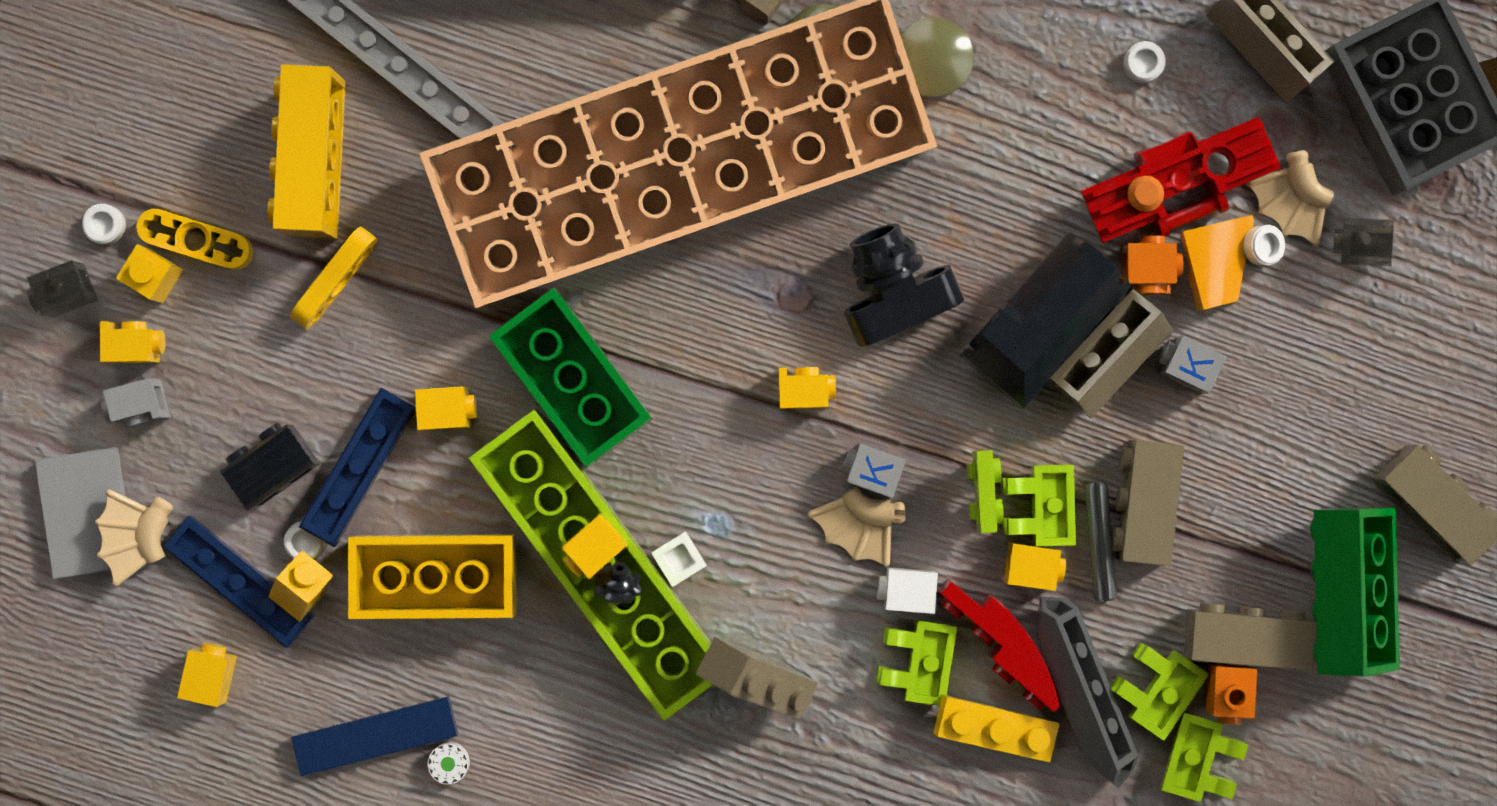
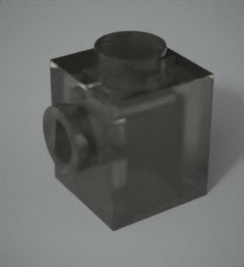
M1344 218L1343 229H1335L1333 253H1341V264L1391 266L1394 220Z
M71 260L27 277L30 289L27 290L29 302L36 312L39 311L42 316L55 318L98 301L87 269L83 263Z

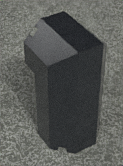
M1071 232L1062 238L1009 298L1008 304L1003 310L999 309L968 345L974 351L967 348L960 354L961 358L1019 409L1025 408L1132 286L1128 280L1121 283L1117 281L1122 274L1121 271L1094 246L1086 241L1080 247L1072 243L1077 236Z

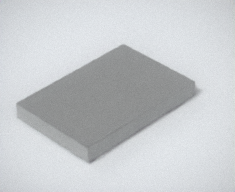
M118 447L35 460L53 579L111 570L103 559L97 557L102 542L99 529L95 525V520L104 512L107 497L106 491L108 489L126 497Z

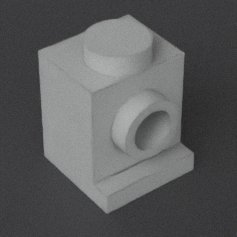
M147 378L103 390L105 401L101 402V409L104 419L108 424L125 422L126 428L149 423V415H151L152 419L158 420L171 418L161 379Z

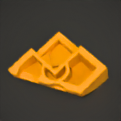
M1253 215L1180 233L1190 270L1187 276L1197 312L1238 301L1247 259L1243 243L1247 232L1253 228Z

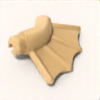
M1307 151L1291 152L1286 156L1289 167L1250 181L1246 185L1257 196L1258 213L1274 219L1279 224L1283 236H1302L1310 241L1314 247H1317L1320 244L1325 209L1328 208L1334 191L1322 186L1318 182L1313 164L1308 161L1309 155Z
M858 486L850 489L842 498L808 512V517L821 525L827 544L833 543L843 547L852 556L853 561L870 559L883 564L885 567L890 565L892 523H903L906 520L904 503H891L890 500L870 499L863 494Z
M111 489L106 491V507L101 516L95 520V525L99 529L102 542L97 557L103 559L111 569L113 586H119L145 564L153 563L165 557L160 538L169 521L167 516L172 512L173 506L164 499L156 497L152 500L150 507H147Z

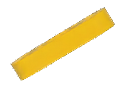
M149 209L138 218L137 233L148 244L231 270L245 268L253 258L254 252L251 242L240 234L160 209ZM159 217H162V225L177 231L175 237L157 233L156 237L153 238L154 232L149 230L148 226L150 222L157 223ZM194 228L201 229L206 237L204 246L197 251L189 250L185 244L186 234ZM216 233L220 234L217 240L215 238ZM175 239V245L172 246L171 243ZM235 241H238L237 247L243 250L241 257H234L232 262H229L228 254L214 250L215 243L233 246ZM213 251V257L211 258L209 254Z
M362 226L357 228L295 305L290 318L305 330H309L321 318L371 254L378 242V238Z

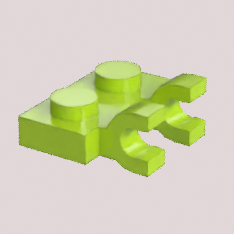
M993 450L972 451L973 463L966 464L967 480L974 479L975 503H968L969 519L976 520L978 533H997V524L1004 521L1002 499L995 498V483L1001 482L1000 458H993Z
M1031 465V478H1001L1002 494H1032V518H1004L1002 534H1033V546L1076 545L1074 465Z
M915 619L914 631L884 626L883 643L891 646L911 648L907 671L878 666L876 682L883 686L905 688L903 695L905 701L940 706L942 695L947 696L957 626Z
M1140 642L1132 656L1157 672L1144 692L1118 675L1110 687L1113 692L1134 705L1128 717L1164 741L1209 676V673L1175 650H1172L1166 659L1149 646Z
M1183 712L1179 720L1160 789L1198 802L1202 801L1204 791L1233 800L1237 783H1234L1231 779L1209 773L1215 752L1244 760L1248 744L1234 738L1221 736L1224 725L1222 723Z

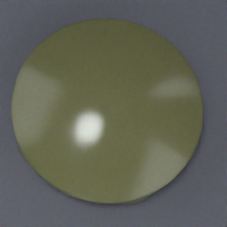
M925 18L908 26L900 35L920 95L926 97L945 96L953 93L965 83L972 70L974 55L968 36L958 25L942 18Z

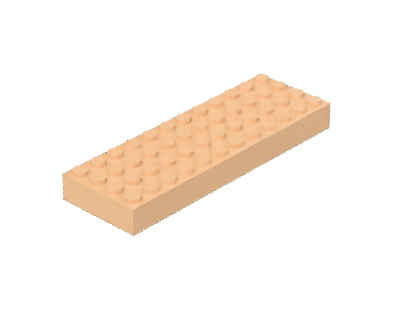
M857 0L419 154L475 308L936 148L937 144L889 0Z

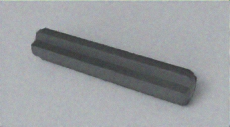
M1103 482L1089 483L1085 486L1094 599L1100 602L1113 601L1117 597L1114 555L1111 548L1112 532L1108 486Z

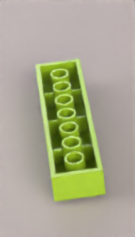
M534 409L469 457V460L663 721L667 720L713 685L696 674L712 642L539 410ZM599 514H603L629 544L605 566H612L616 562H622L631 569V573H638L641 576L639 582L642 589L641 595L633 596L630 603H607L603 596H598L594 592L596 587L594 576L589 579L583 573L578 577L563 561L567 553L562 547Z

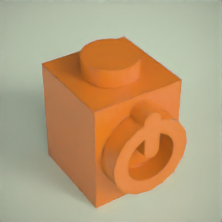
M1165 236L1140 237V243H1128L1122 246V282L1128 280L1132 285V290L1134 289L1140 295L1171 294V286L1177 284V277H1182L1183 255L1182 253H1177V243H1165Z
M1208 663L1207 673H1209V676L1207 677L1205 712L1217 716V723L1241 725L1242 718L1255 719L1257 669L1247 665Z

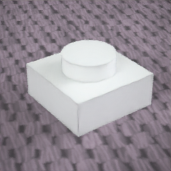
M686 531L651 552L672 587L707 566Z

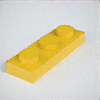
M942 695L933 734L940 738L1051 762L1060 723L1054 720Z

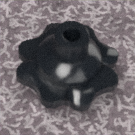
M616 562L612 566H605L603 573L599 572L594 575L596 583L594 592L598 596H603L607 603H630L633 596L641 595L642 589L639 585L641 576L638 573H631V569L626 564Z

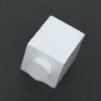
M887 567L886 576H879L877 600H884V608L886 610L935 614L938 573L928 570Z

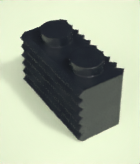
M276 423L258 436L262 441L250 450L243 446L225 459L229 465L223 468L220 473L247 511L258 509L320 465V462L294 425L286 424L281 427L279 423Z

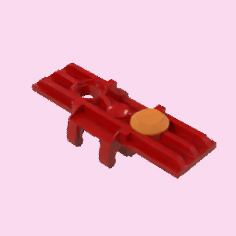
M1257 117L1200 141H1197L1192 132L1185 131L1176 135L1174 139L1151 149L1145 148L1135 152V161L1137 163L1140 162V166L1080 191L1101 243L1150 223H1153L1159 236L1166 237L1170 235V230L1216 211L1220 214L1228 211L1229 205L1224 192L1281 169V166L1260 117ZM1211 154H1222L1228 160V170L1224 175H1215L1208 169L1207 162ZM1202 185L1206 186L1210 197L1167 214L1162 203L1163 201Z

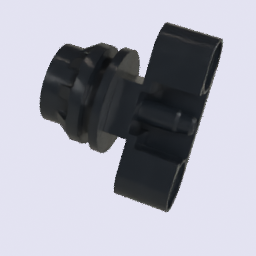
M893 223L875 228L862 234L850 243L854 254L852 270L856 277H860L856 281L858 289L861 291L876 289L877 291L876 295L864 299L844 311L858 346L874 344L950 310L964 301L950 265L940 266L916 277L913 276L912 273L922 267L924 260L920 254H915L917 248L914 241L903 235L899 224Z

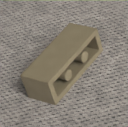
M1220 0L1206 15L1286 103L1290 102L1335 62L1279 0Z
M1133 289L1050 379L1066 399L1091 419L1173 332V329L1163 312Z
M1129 440V447H1123L1120 458V470L1126 471L1124 487H1119L1117 490L1115 504L1116 511H1121L1120 526L1113 528L1111 541L1112 551H1117L1116 559L1171 567L1185 445Z
M1406 445L1373 480L1458 564L1472 566L1497 540L1496 512L1483 502L1478 504L1468 494L1471 489L1460 477L1455 474L1449 476L1439 466L1442 460L1432 449L1425 445L1422 447L1419 445Z
M1202 602L1200 603V610L1188 609L1184 657L1190 660L1314 671L1313 648L1316 642V622L1305 619V612L1280 610V617L1265 616V608L1240 606V613L1224 612L1225 605Z
M714 637L696 672L697 675L730 695L797 719L801 718L804 710L811 703L812 694L818 684L785 663L718 637Z

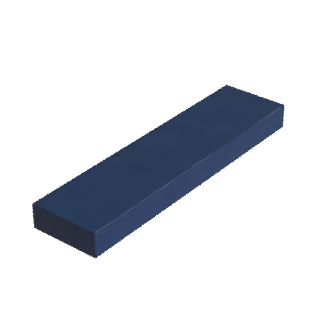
M380 388L300 523L299 528L333 547L337 546L416 412L415 406Z
M192 515L187 516L163 546V548L285 648H289L315 617L308 612L299 622L268 596L274 582Z
M445 696L294 735L291 737L300 776L456 737L459 733L450 697Z

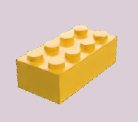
M281 65L280 76H275L273 92L275 100L279 101L278 117H273L271 125L272 139L277 141L276 157L271 158L269 165V176L271 182H275L274 198H269L267 217L269 222H273L274 230L289 237L338 239L346 81L331 67Z
M517 534L356 535L348 537V619L513 618L517 615Z

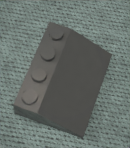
M1422 0L1333 44L1325 50L1335 61L1328 67V70L1392 196L1406 191L1497 145V97L1447 0Z

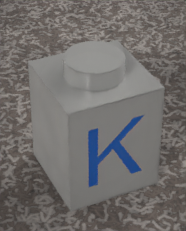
M1185 336L1175 338L1174 342L1167 341L1158 358V363L1163 365L1158 374L1195 392L1208 394L1211 392L1227 356Z
M860 443L856 451L848 450L841 471L848 474L845 482L893 498L906 459Z

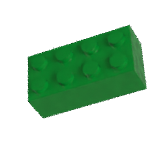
M555 288L549 290L489 335V338L585 467L593 465L653 420V417Z
M1349 507L1313 510L1310 534L1314 541L1315 558L1311 566V575L1315 581L1316 597L1312 607V615L1316 622L1317 641L1314 644L1313 656L1317 663V674L1366 677L1400 670L1396 507Z

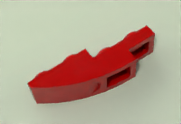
M947 580L938 590L945 597L940 604L958 620L963 614L972 620L976 625L971 631L987 645L990 646L994 640L998 643L988 655L996 662L991 669L1009 685L1014 679L1026 688L1022 696L1041 711L1046 705L1055 712L1060 705L1054 683L1038 648L1023 626L993 595L988 593L981 603L977 604L952 581Z

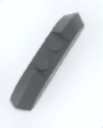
M1041 596L1037 615L1039 642L1052 681L1066 711L1067 719L1073 728L1082 751L1091 764L1107 780L1120 788L1134 770L1139 756L1079 608L1065 598Z

